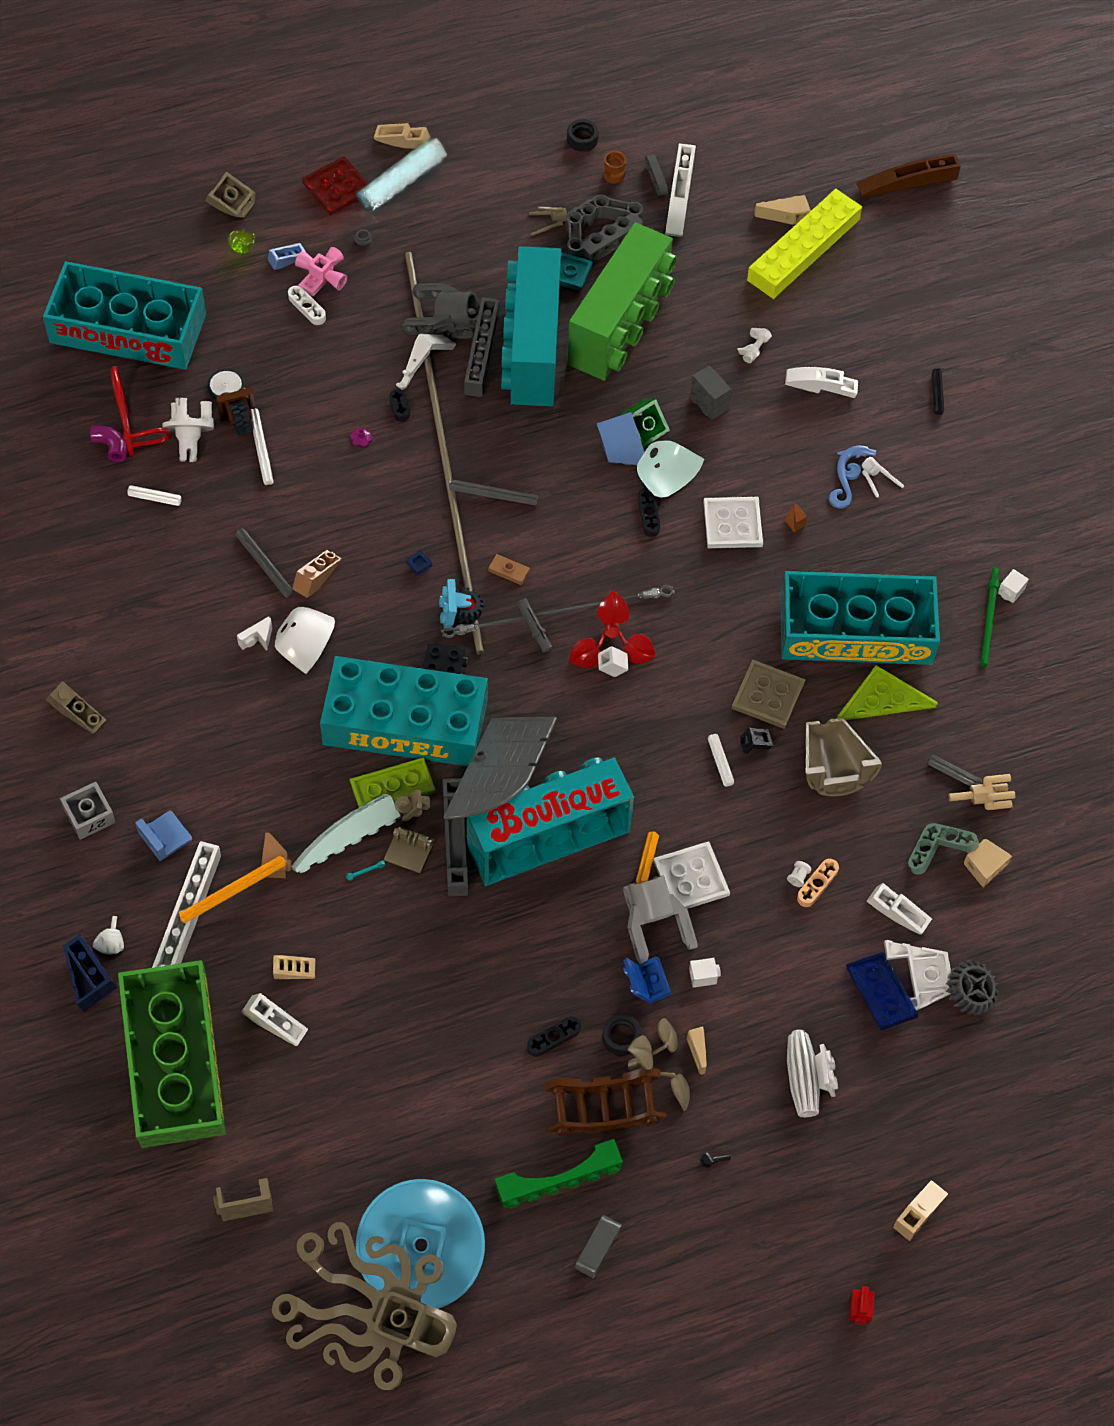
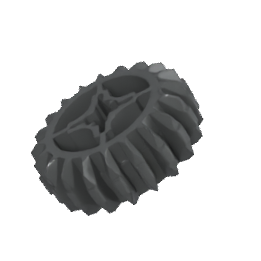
M971 960L961 962L958 966L952 968V972L947 976L950 980L946 982V985L950 988L946 992L951 993L949 1000L955 1001L953 1007L960 1006V1012L966 1011L967 1015L984 1014L995 1006L994 1003L998 1000L996 995L1000 991L996 989L999 983L994 981L996 976L990 974L992 969L986 970V964L980 965L979 961L972 962Z

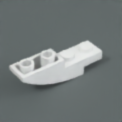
M799 367L787 369L785 385L818 394L823 389L855 398L858 380L843 377L844 371L835 369Z

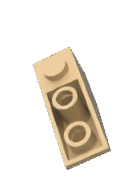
M805 195L757 203L754 216L793 225L802 220L811 210Z
M931 1180L899 1216L893 1228L910 1241L946 1198L948 1193Z

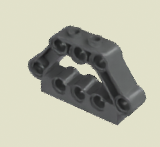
M597 195L592 199L586 200L582 205L573 208L566 215V231L569 237L567 254L595 263L619 247L635 222L644 225L642 221L643 206L638 202L629 203L608 198L606 195ZM597 218L616 220L614 224L605 225L601 232L592 233L589 235L588 240L582 241L581 230L584 226L593 225Z

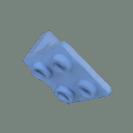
M168 811L151 823L146 824L143 819L135 822L138 834L159 861H162L192 841V836L172 811Z

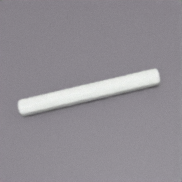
M256 408L250 409L252 418L250 421L263 482L265 485L273 484V476L259 411Z

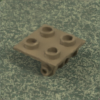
M402 827L395 828L393 832L394 838L384 857V861L421 873L435 839Z

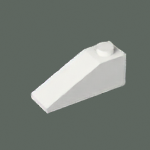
M261 993L251 996L241 1011L242 1014L257 1025L294 1046H298L308 1030Z

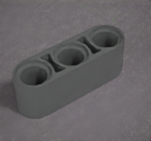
M603 1215L577 1260L575 1269L594 1279L623 1225Z

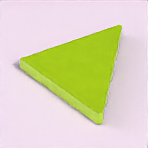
M876 665L837 718L851 720L936 708L938 702Z

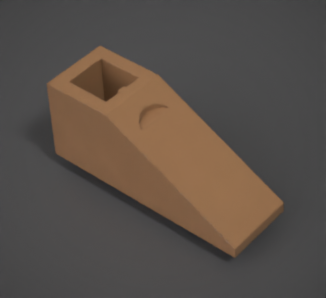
M328 550L324 551L297 571L292 589L307 598L318 591L341 562L342 558Z

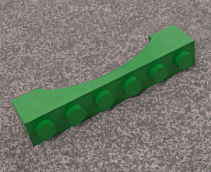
M615 1139L594 1145V1152L587 1160L565 1173L546 1178H523L516 1176L515 1172L495 1178V1188L502 1208L508 1207L512 1209L519 1206L521 1202L527 1200L528 1202H533L542 1195H554L560 1192V1189L566 1187L569 1189L575 1188L583 1181L588 1180V1182L598 1180L601 1175L607 1173L608 1175L616 1174L622 1169L623 1161Z

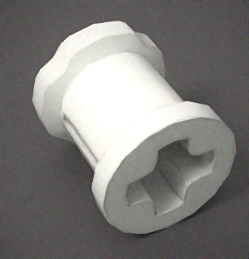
M796 861L794 864L795 868L792 874L788 875L787 880L796 887H803L804 879L811 872V867L805 862Z

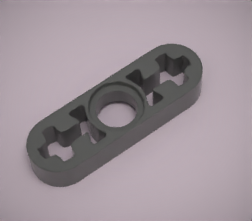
M655 154L646 155V168L658 196L666 195L668 193L667 184Z

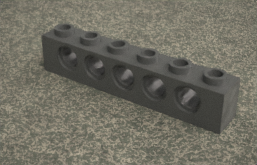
M483 297L481 299L464 381V395L482 397L499 316L498 299Z

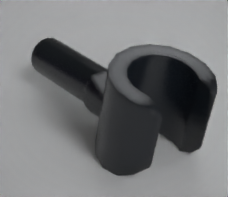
M710 1152L702 1155L700 1161L705 1168H709L720 1161L730 1160L731 1156L728 1154L713 1158Z

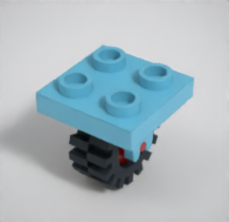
M447 579L446 586H443L442 596H440L439 606L443 607V612L440 614V623H443L444 628L446 626H453L454 620L457 621L458 619H460L459 623L462 624L463 621L469 624L470 620L472 623L478 620L484 607L483 597L480 598L481 594L479 592L475 594L476 590L473 589L471 592L469 591L470 588L467 587L466 591H464V588H460L458 591L455 588V579Z

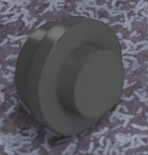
M361 229L355 235V242L358 245L366 246L372 241V235L368 230Z

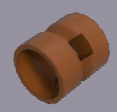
M611 151L605 155L603 177L607 182L616 184L624 180L626 157L623 153Z

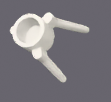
M873 457L867 458L862 463V468L864 469L862 474L866 477L876 498L879 497V494L869 475L875 476L881 471L898 486L904 487L901 482L880 466Z

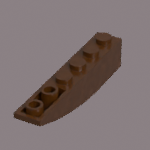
M956 153L922 159L858 181L857 187L861 197L957 180L961 165Z

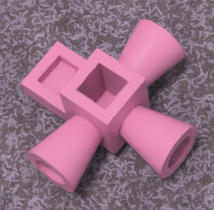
M330 247L326 256L318 253L314 259L305 251L300 252L296 258L295 266L309 270V274L302 280L299 286L312 297L327 281L337 290H341L347 282V275L333 270V266L344 259L341 251L335 247Z

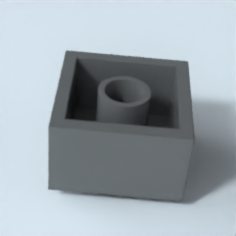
M709 365L692 375L690 399L701 408L704 415L713 420L729 410L732 389Z

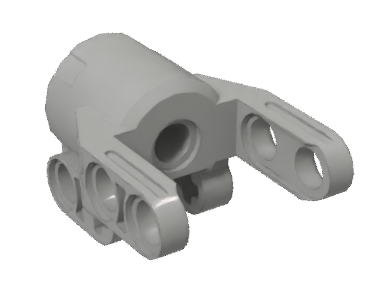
M664 875L654 876L652 880L639 884L633 883L623 887L630 913L627 928L639 964L647 961L649 956L641 925L672 915L676 917L682 941L686 944L688 950L697 948V940L688 910L673 894L669 893Z

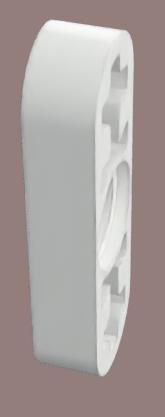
M292 286L289 288L288 297L290 302L311 323L321 325L326 321L325 310L302 287ZM304 303H310L311 307L304 308L302 305Z

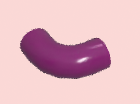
M91 426V442L108 445V458L111 461H124L126 459L127 447L121 433L108 426Z

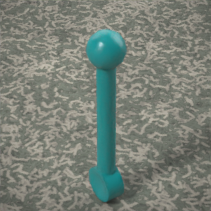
M379 861L376 865L353 874L348 873L346 878L349 881L353 880L358 875L376 868H383L386 864L384 861Z

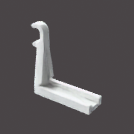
M419 334L406 370L402 371L404 377L400 383H396V386L404 390L409 385L414 373L430 354L431 350H453L456 344L444 335Z

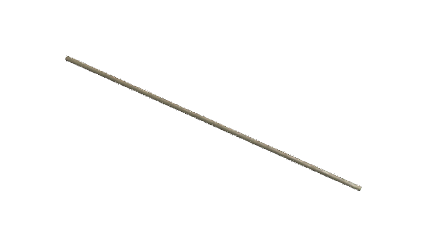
M406 252L407 269L411 291H413L414 285L417 284L411 252ZM412 294L416 318H421L423 313L420 299ZM429 354L424 360L460 565L465 591L467 587L472 592L455 491L449 490L452 473ZM475 620L471 624L476 625V629L473 631L476 653L482 654L484 650L480 628L478 627L479 622Z

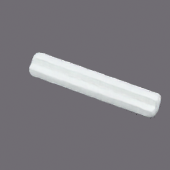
M132 485L129 486L127 492L132 497L177 506L181 503V496L177 494Z
M717 734L709 735L708 742L723 785L725 787L734 784V779L719 736Z

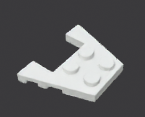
M890 940L884 941L887 960L908 958L914 997L905 998L912 1012L951 995V993L946 992L950 988L946 985V982L950 980L947 976L951 973L948 952L914 947L905 943H894Z

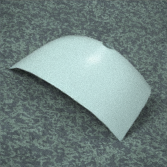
M657 441L650 444L637 464V472L642 482L654 496L660 498L668 497L680 490L696 476L704 459L675 442ZM653 448H658L657 455L654 458H651V450ZM657 463L660 464V467H659V468H655L654 466H655Z

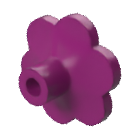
M356 428L350 434V439L353 440L354 446L366 447L373 440V436L370 434L369 429Z

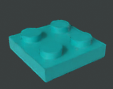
M561 252L560 285L582 291L593 261Z

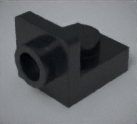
M749 728L740 737L743 752L747 754L752 749L769 750L773 746L769 729Z

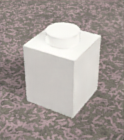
M1013 569L1001 583L998 594L1005 600L1014 603L1025 590L1029 579Z
M612 646L598 653L600 671L613 677L628 671L627 653Z
M714 958L690 961L689 972L692 987L717 984V979L721 976L719 964H715Z

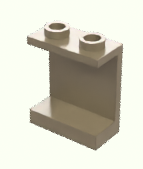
M259 1179L261 1196L228 1203L224 1202L221 1188H216L217 1195L213 1196L217 1215H221L222 1220L227 1221L273 1212L268 1179Z

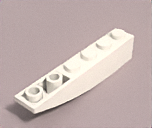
M679 143L665 235L682 237L695 157V145Z

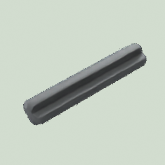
M931 755L928 760V765L968 786L982 784V779L936 755Z

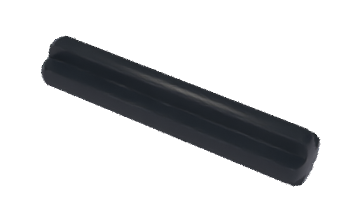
M934 368L932 370L934 413L942 415L944 413L942 370Z

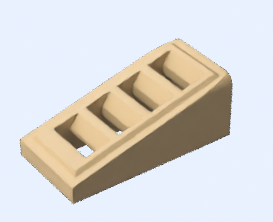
M274 955V979H315V958ZM292 964V971H288V965ZM297 964H301L300 972H297ZM305 964H309V973L305 972ZM280 965H284V970H280Z
M699 1027L689 1030L686 1039L699 1074L702 1075L705 1074L707 1062L704 1029Z

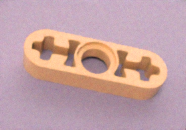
M824 860L799 890L797 901L801 906H812L836 877L839 865L835 860ZM832 866L833 870H830L825 876L826 867ZM814 879H821L824 885L816 887L812 881ZM811 890L812 893L810 895V899H803V896H806Z

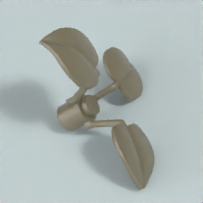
M666 1018L661 1019L658 1023L659 1036L664 1042L661 1047L652 1051L650 1042L643 1035L637 1037L631 1043L628 1051L636 1058L628 1061L630 1072L642 1067L645 1070H651L653 1068L652 1056L665 1048H668L671 1053L676 1051L678 1047L677 1034ZM660 1072L661 1076L672 1078V1090L683 1112L686 1111L690 1100V1089L686 1079L682 1074L675 1075V1073Z

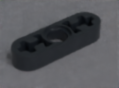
M643 488L638 493L643 531L647 536L655 537L660 533V519L656 498L648 488ZM644 495H647V497L649 498L648 503H646ZM651 509L654 511V514L646 515L644 511ZM651 521L653 524V528H655L654 530H651V528L649 527Z
M573 1016L567 1017L531 1037L527 1043L528 1053L533 1057H540L576 1037L581 1030L580 1020ZM570 1023L571 1025H576L575 1030H572L571 1028L566 1030L568 1028V1024ZM551 1032H556L560 1035V1038L557 1041H551L548 1035ZM533 1043H536L537 1045L541 1044L540 1050H537L536 1048L532 1049Z

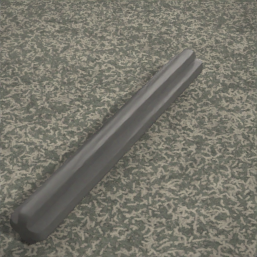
M453 479L449 482V490L530 505L538 504L539 497L535 494Z
M243 528L237 530L236 537L284 597L292 596L293 589L246 530Z

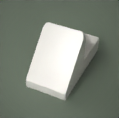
M267 617L237 635L238 645L242 650L252 647L259 641L267 651L272 632L271 618Z

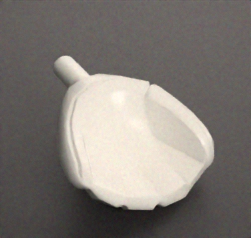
M112 916L111 929L107 928L100 932L93 942V948L103 954H118L124 949L120 930L116 929L117 916Z

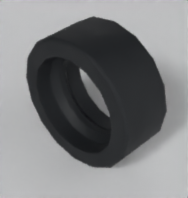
M578 119L569 124L567 143L574 150L580 152L589 151L598 143V127L592 121ZM578 131H586L592 134V137L581 140L574 137L573 134Z
M619 1014L612 1016L603 1027L602 1041L604 1047L616 1056L630 1055L632 1053L628 1051L631 1043L625 1046L613 1043L609 1036L610 1031L614 1026L625 1025L633 1031V1042L637 1037L641 1036L639 1023L628 1015Z

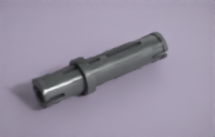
M527 598L518 601L516 605L532 632V638L536 639L542 653L551 650L553 646L545 634L546 630L540 625Z

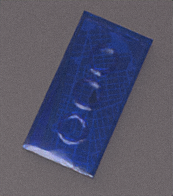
M884 952L846 964L847 971L881 1031L918 1018L917 1010L891 964L886 959Z

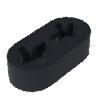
M400 389L391 391L390 405L394 418L397 421L404 422L410 416L406 395ZM402 408L404 414H401L399 412V409Z

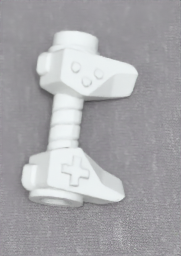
M751 328L750 336L757 339L755 343L744 348H737L739 354L744 355L743 360L745 362L752 363L759 355L758 349L772 337L769 330L765 328Z

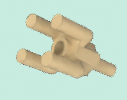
M1011 775L986 776L983 779V784L971 785L969 792L949 794V801L971 799L974 805L984 804L986 810L1012 808L1011 800L994 801L1014 799L1015 792L1008 791L1007 783L992 785V783L1010 782Z

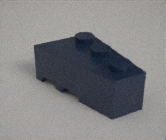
M80 934L63 945L67 966L71 974L72 987L75 991L76 1004L83 1011H86L118 987L88 942Z

